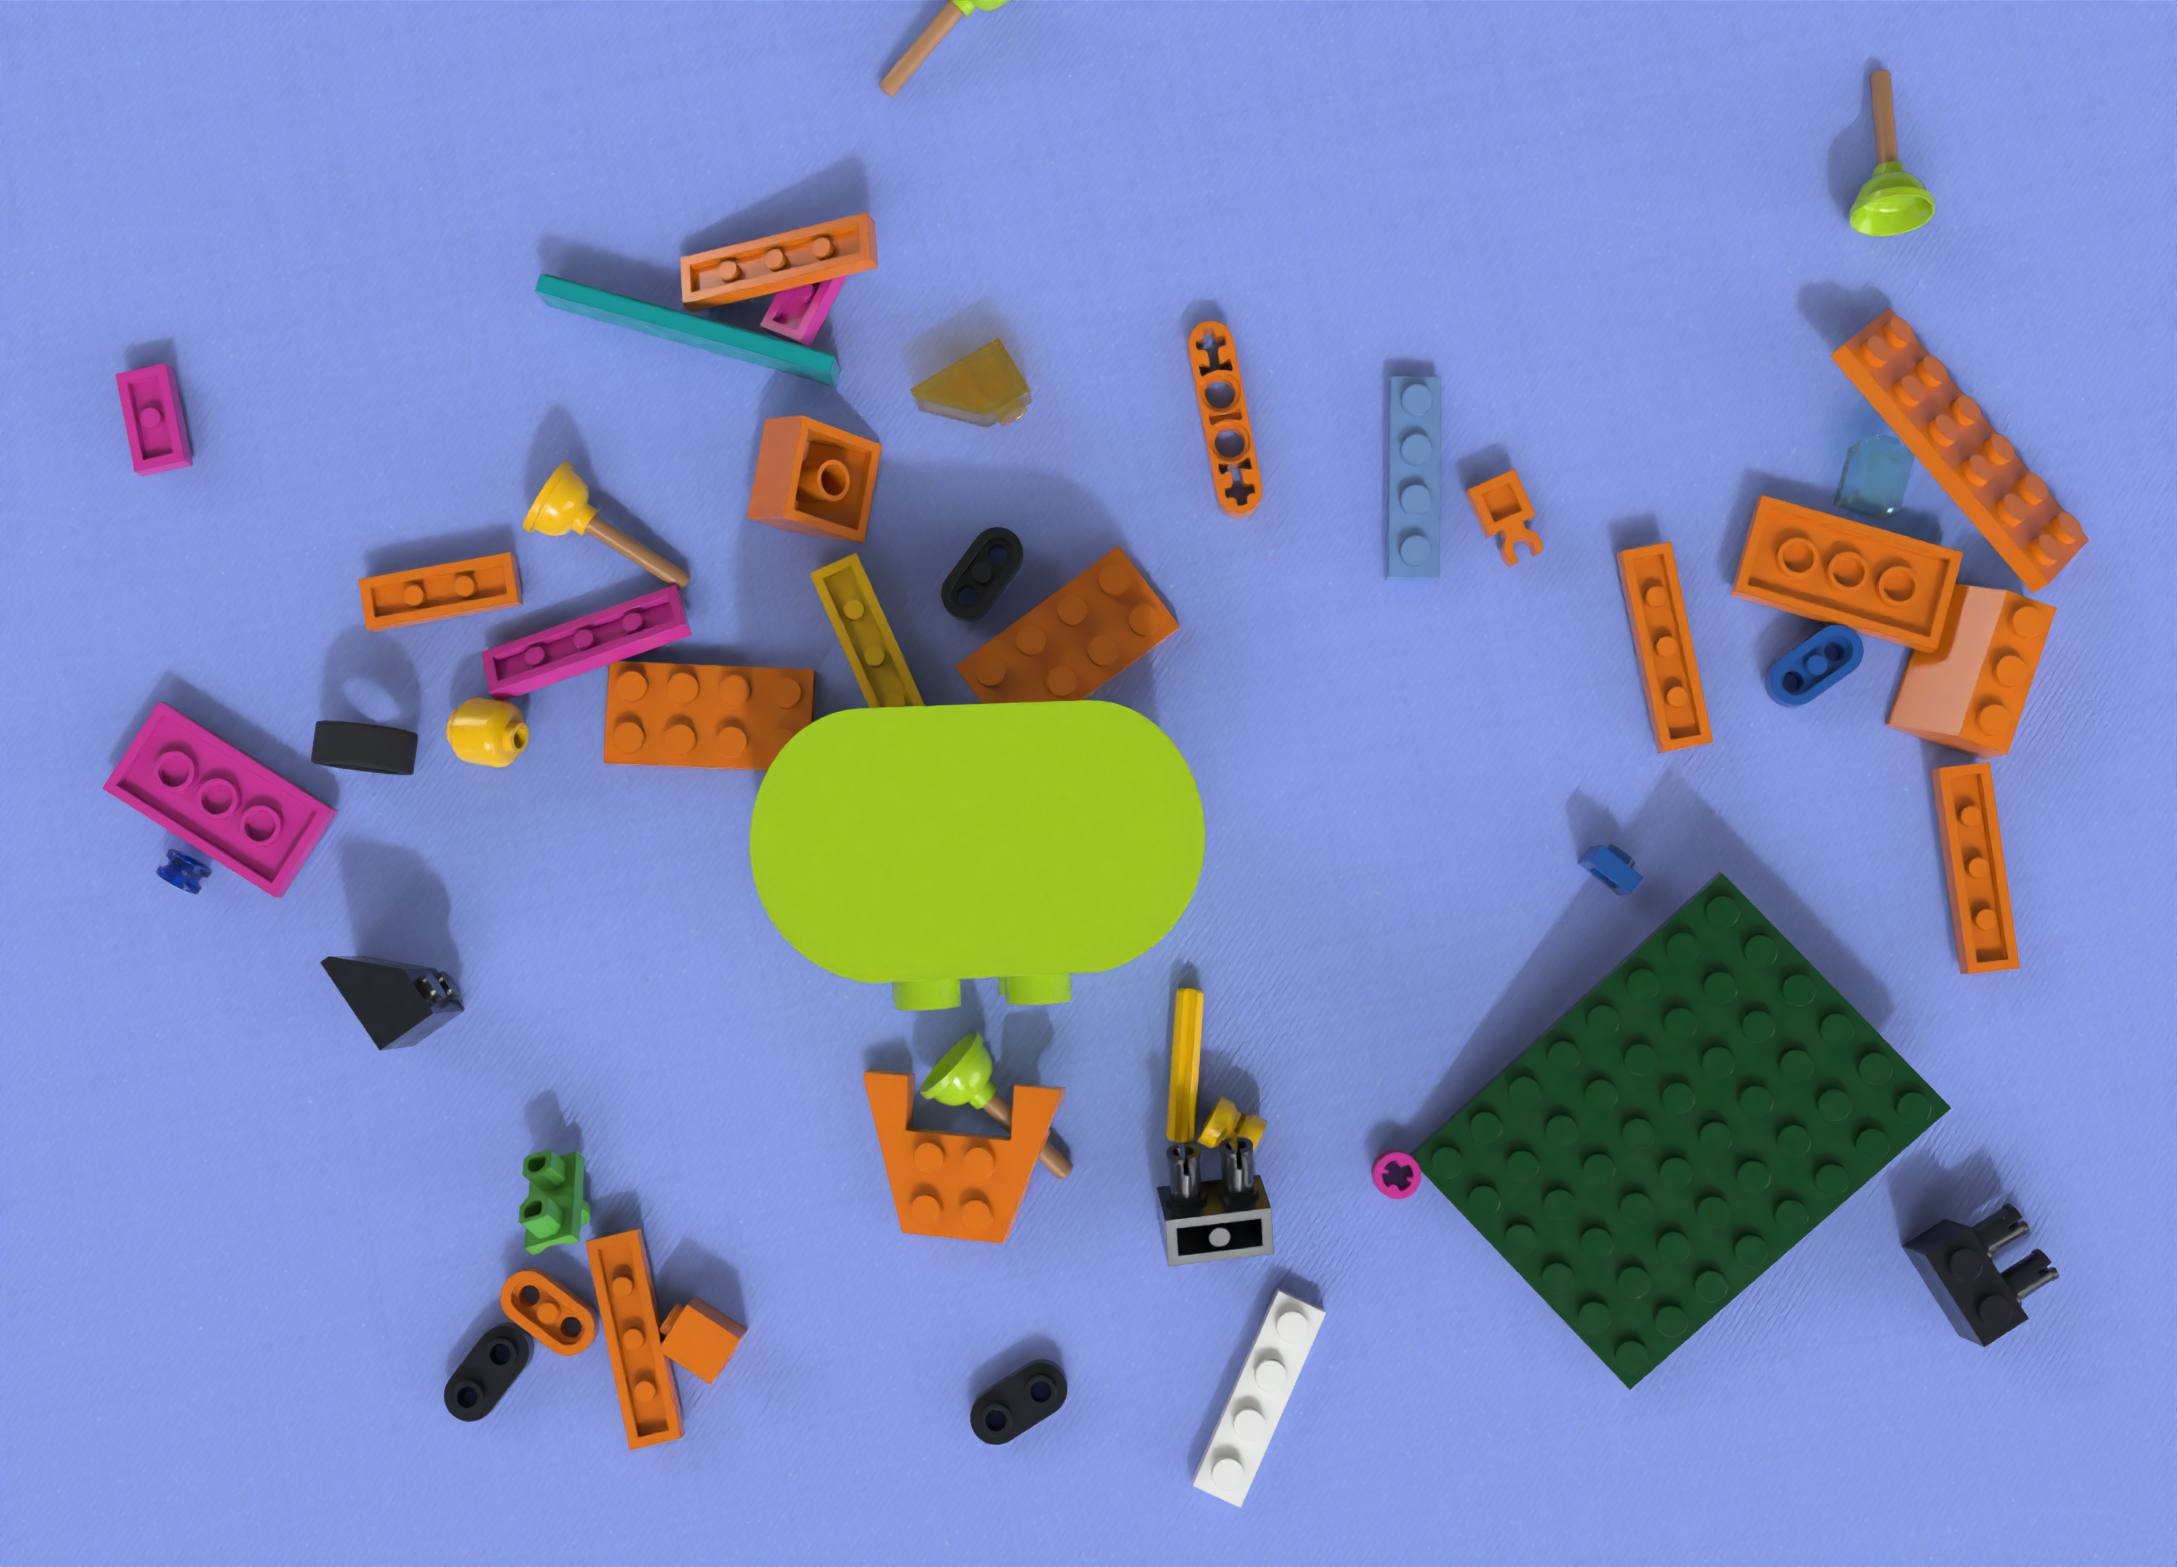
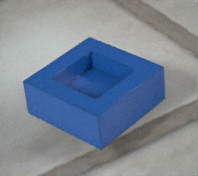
M1612 844L1608 848L1603 845L1590 847L1578 862L1579 865L1617 895L1631 894L1643 879L1639 873L1632 869L1636 862L1626 852Z

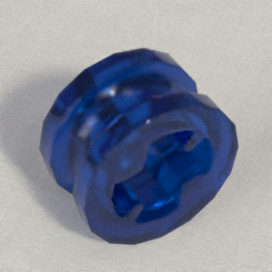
M169 849L166 854L169 859L168 863L164 866L159 865L155 873L165 881L184 891L199 894L202 889L199 884L200 879L203 877L209 878L212 870L201 861L186 853Z

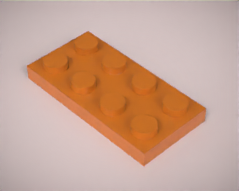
M1761 495L1755 503L1730 596L1830 625H1844L1861 634L1932 653L1937 650L1963 552Z
M1117 546L957 664L955 668L981 704L1084 700L1178 631L1180 626L1122 549Z
M626 661L609 664L603 763L608 765L768 771L778 753L789 740L803 728L814 722L816 671L814 669Z

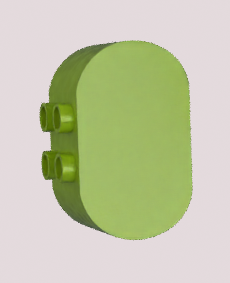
M1099 700L857 708L835 712L814 721L798 732L781 749L762 780L755 800L750 827L749 851L757 892L768 916L781 935L808 960L838 976L865 983L892 982L894 1009L937 1010L960 1007V979L998 977V994L1005 995L1006 1004H1053L1072 1001L1071 973L1101 972L1128 963L1157 944L1172 929L1188 906L1198 884L1205 852V822L1201 798L1195 779L1179 749L1148 718L1116 703Z

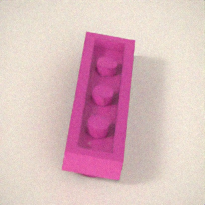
M672 585L481 652L489 693L495 700L505 701L691 636L692 633L682 595L677 586Z

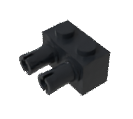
M1236 1137L1237 1152H1235V1149H1232L1231 1138L1222 1140L1219 1143L1222 1179L1201 1182V1151L1195 1144L1184 1143V1159L1180 1156L1179 1144L1170 1146L1166 1150L1170 1186L1157 1187L1160 1235L1168 1267L1274 1254L1271 1205L1261 1176L1253 1175V1143L1251 1140L1244 1137Z
M2009 1203L2004 1204L2001 1209L1973 1227L1943 1219L1901 1246L1957 1334L1983 1347H1986L2028 1320L2029 1318L2022 1308L2021 1300L2050 1281H2055L2059 1278L2055 1267L2047 1268L2052 1262L2038 1248L2032 1250L2029 1255L1999 1273L1992 1262V1254L2021 1235L2029 1233L2027 1223L2024 1221L2017 1222L2022 1216Z

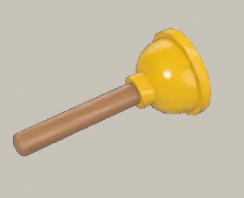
M567 460L563 461L536 497L522 528L530 534L538 531L549 536L565 535L571 529L581 536L588 533L669 585H676L678 590L684 589L690 581V574L597 516L598 510L588 504L590 497L588 487L582 478L573 471L575 466Z

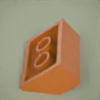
M1955 584L1938 648L1932 653L1911 648L1886 726L1981 760L2008 755L2057 608L2008 590Z

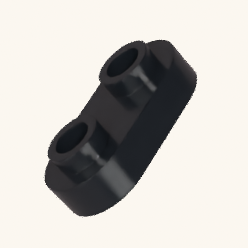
M993 527L986 529L977 536L942 585V602L952 617L960 621L972 622L982 618L991 609L1022 566L1024 558L1023 548L1016 534L1006 528ZM995 548H1002L1008 553V557L1004 563L994 564L989 560L990 552ZM966 588L975 590L977 592L976 601L970 605L962 604L958 600L962 590Z
M505 1322L493 1327L481 1337L445 1386V1405L455 1418L466 1422L477 1421L487 1416L497 1407L533 1358L534 1341L531 1334L516 1323ZM497 1344H504L509 1348L511 1353L509 1361H502L496 1356L495 1349ZM469 1386L476 1390L478 1395L476 1403H468L464 1399V1387Z
M1036 1359L983 1391L975 1399L970 1414L971 1427L976 1436L985 1443L1002 1445L1061 1408L1067 1396L1068 1384L1064 1371L1053 1361ZM1044 1381L1048 1383L1051 1393L1045 1398L1034 1396L1031 1387L1035 1382ZM992 1410H1000L1005 1414L1007 1420L1002 1426L995 1427L987 1421V1414Z

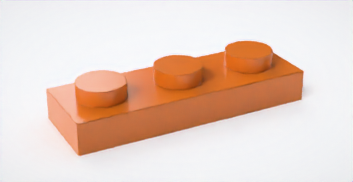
M511 552L358 579L366 629L371 632L524 605L516 556Z

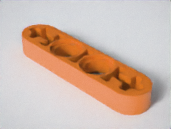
M1205 321L1198 324L1192 330L1188 339L1187 354L1210 473L1219 509L1230 517L1244 518L1251 515L1257 509L1262 498V482L1237 354L1230 330L1224 324L1217 321ZM1212 335L1214 343H1223L1224 345L1219 347L1216 359L1219 370L1201 376L1200 371L1209 372L1210 362L1207 351L1198 350L1197 347L1203 344L1204 336ZM1225 366H1229L1230 371L1220 369L1224 368ZM1214 383H1225L1233 390L1234 400L1227 407L1216 408L1206 399L1205 392L1207 388ZM1226 431L1237 433L1244 442L1243 451L1235 457L1221 455L1215 447L1216 437ZM1248 463L1249 469L1241 468L1239 477L1242 488L1252 489L1253 493L1247 496L1245 505H1237L1235 498H1227L1225 493L1231 491L1233 485L1231 470L1220 474L1219 468L1234 469Z

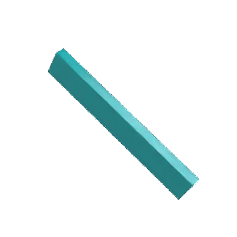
M545 273L543 275L540 274L535 292L549 307L835 387L837 385L841 369L834 354Z

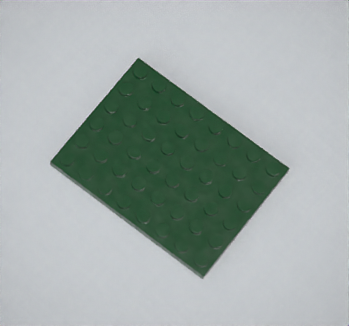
M1719 871L1409 1155L1418 1163L1420 1171L1626 1387L1631 1390L1947 1113L1951 1107L1739 889Z

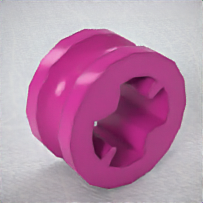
M1389 1150L1383 1152L1375 1159L1372 1165L1371 1176L1374 1185L1382 1194L1389 1198H1407L1416 1192L1420 1185L1421 1171L1419 1165L1413 1157L1403 1151ZM1391 1161H1394L1400 1167L1408 1165L1410 1174L1409 1176L1403 1175V1178L1408 1181L1400 1188L1392 1182L1384 1184L1382 1174L1389 1173L1385 1166Z

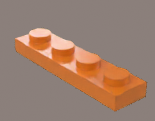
M865 212L680 258L682 304L691 312L876 269L878 268L875 221Z
M1671 542L1620 551L1616 554L1657 754L1713 743Z
M1990 762L1931 769L1960 974L2019 969L2020 964Z
M641 1227L585 1241L629 1449L634 1450L680 1439L685 1435V1429L669 1357L658 1351L665 1337L659 1331L662 1323Z

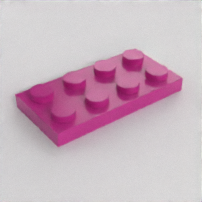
M162 701L158 702L102 788L273 897L279 898L284 896L339 811L172 705Z

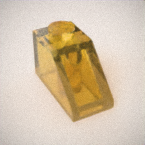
M999 338L910 389L914 403L919 411L986 428L997 422L1001 426H1006L1016 421L1027 412L1025 406L1031 403L1030 389Z

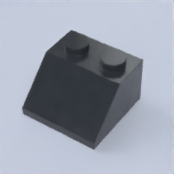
M328 956L320 962L379 1051L412 1047L465 1011L457 1000L461 993L456 983L446 972L441 971L439 973L436 968L368 956Z

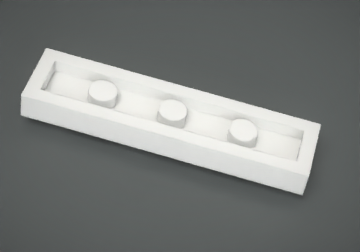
M1276 1288L1193 1476L1192 1485L1241 1508L1326 1315L1324 1309Z

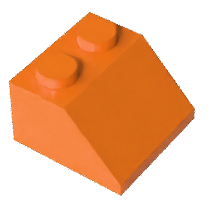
M803 415L766 418L747 518L789 532L853 543H864L882 444Z

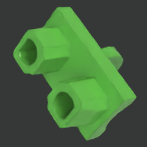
M545 1150L528 1155L523 1160L522 1175L530 1183L529 1195L519 1208L518 1222L526 1228L524 1249L532 1255L541 1253L551 1245L580 1242V1227L590 1221L591 1206L582 1199L585 1158L577 1151L557 1156L551 1150Z

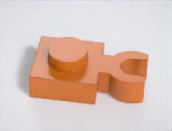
M1515 469L1476 485L1465 492L1485 539L1500 534L1503 540L1500 547V556L1506 566L1510 568L1519 562L1513 550L1514 543L1516 542L1525 543L1533 557L1543 551L1540 537L1534 531L1526 529L1524 522L1531 520L1536 514Z

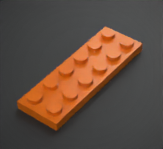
M1890 308L1886 309L1830 355L1833 361L2032 593L2048 585L2088 542L2089 539L2082 532L2078 520L2062 509L2048 492L2045 482L2038 475L2031 473L2015 454L2010 441L1994 430L1982 416L1978 404L1971 397L1963 394L1948 376L1943 363L1926 351L1914 337L1911 326L1902 318L1897 317Z

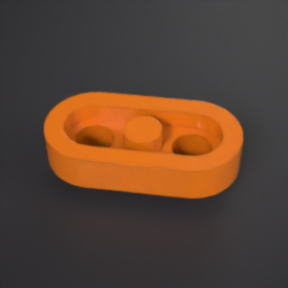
M539 1268L523 1269L509 1277L502 1287L500 1302L505 1314L553 1352L563 1356H573L584 1351L595 1341L599 1332V1318L596 1311L591 1305L546 1271ZM527 1285L535 1286L538 1289L540 1297L537 1303H531L525 1298L524 1290ZM568 1317H575L580 1321L581 1331L579 1334H571L566 1329L565 1322Z

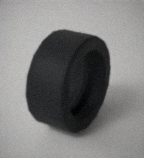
M328 720L317 721L311 762L323 766L355 771L413 775L418 735L407 730L371 724Z

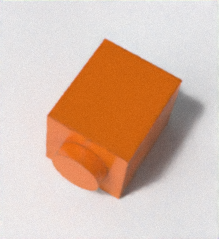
M696 1296L685 1308L677 1303L671 1310L659 1330L666 1335V1338L658 1351L711 1385L727 1365L748 1332V1329Z

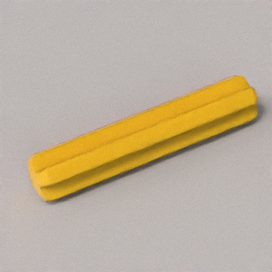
M1179 988L1175 996L1166 1128L1167 1139L1172 1142L1189 1143L1195 1137L1204 1003L1203 991L1195 988Z

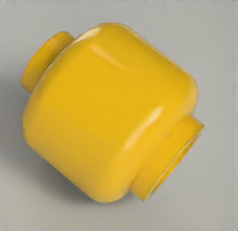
M483 697L469 698L451 713L447 722V740L457 757L467 763L494 768L507 767L524 751L529 740V730L520 709L507 701Z

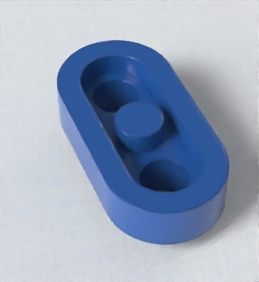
M1831 625L1815 632L1769 666L1764 680L1767 694L1775 703L1784 707H1797L1812 701L1860 665L1864 654L1861 638L1853 629L1844 625ZM1827 644L1834 646L1837 650L1838 656L1835 662L1828 660L1824 654ZM1786 673L1793 675L1797 681L1794 691L1788 690L1783 684V677Z

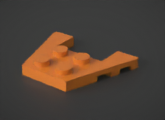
M872 1069L865 1071L864 1084L902 1233L1001 1244L1009 1239L1031 1183V1175L1039 1154L1047 1142L1050 1134L1049 1128L1057 1108L1061 1106L1065 1087L1026 1083L1014 1085L1011 1137L913 1128L915 1073Z

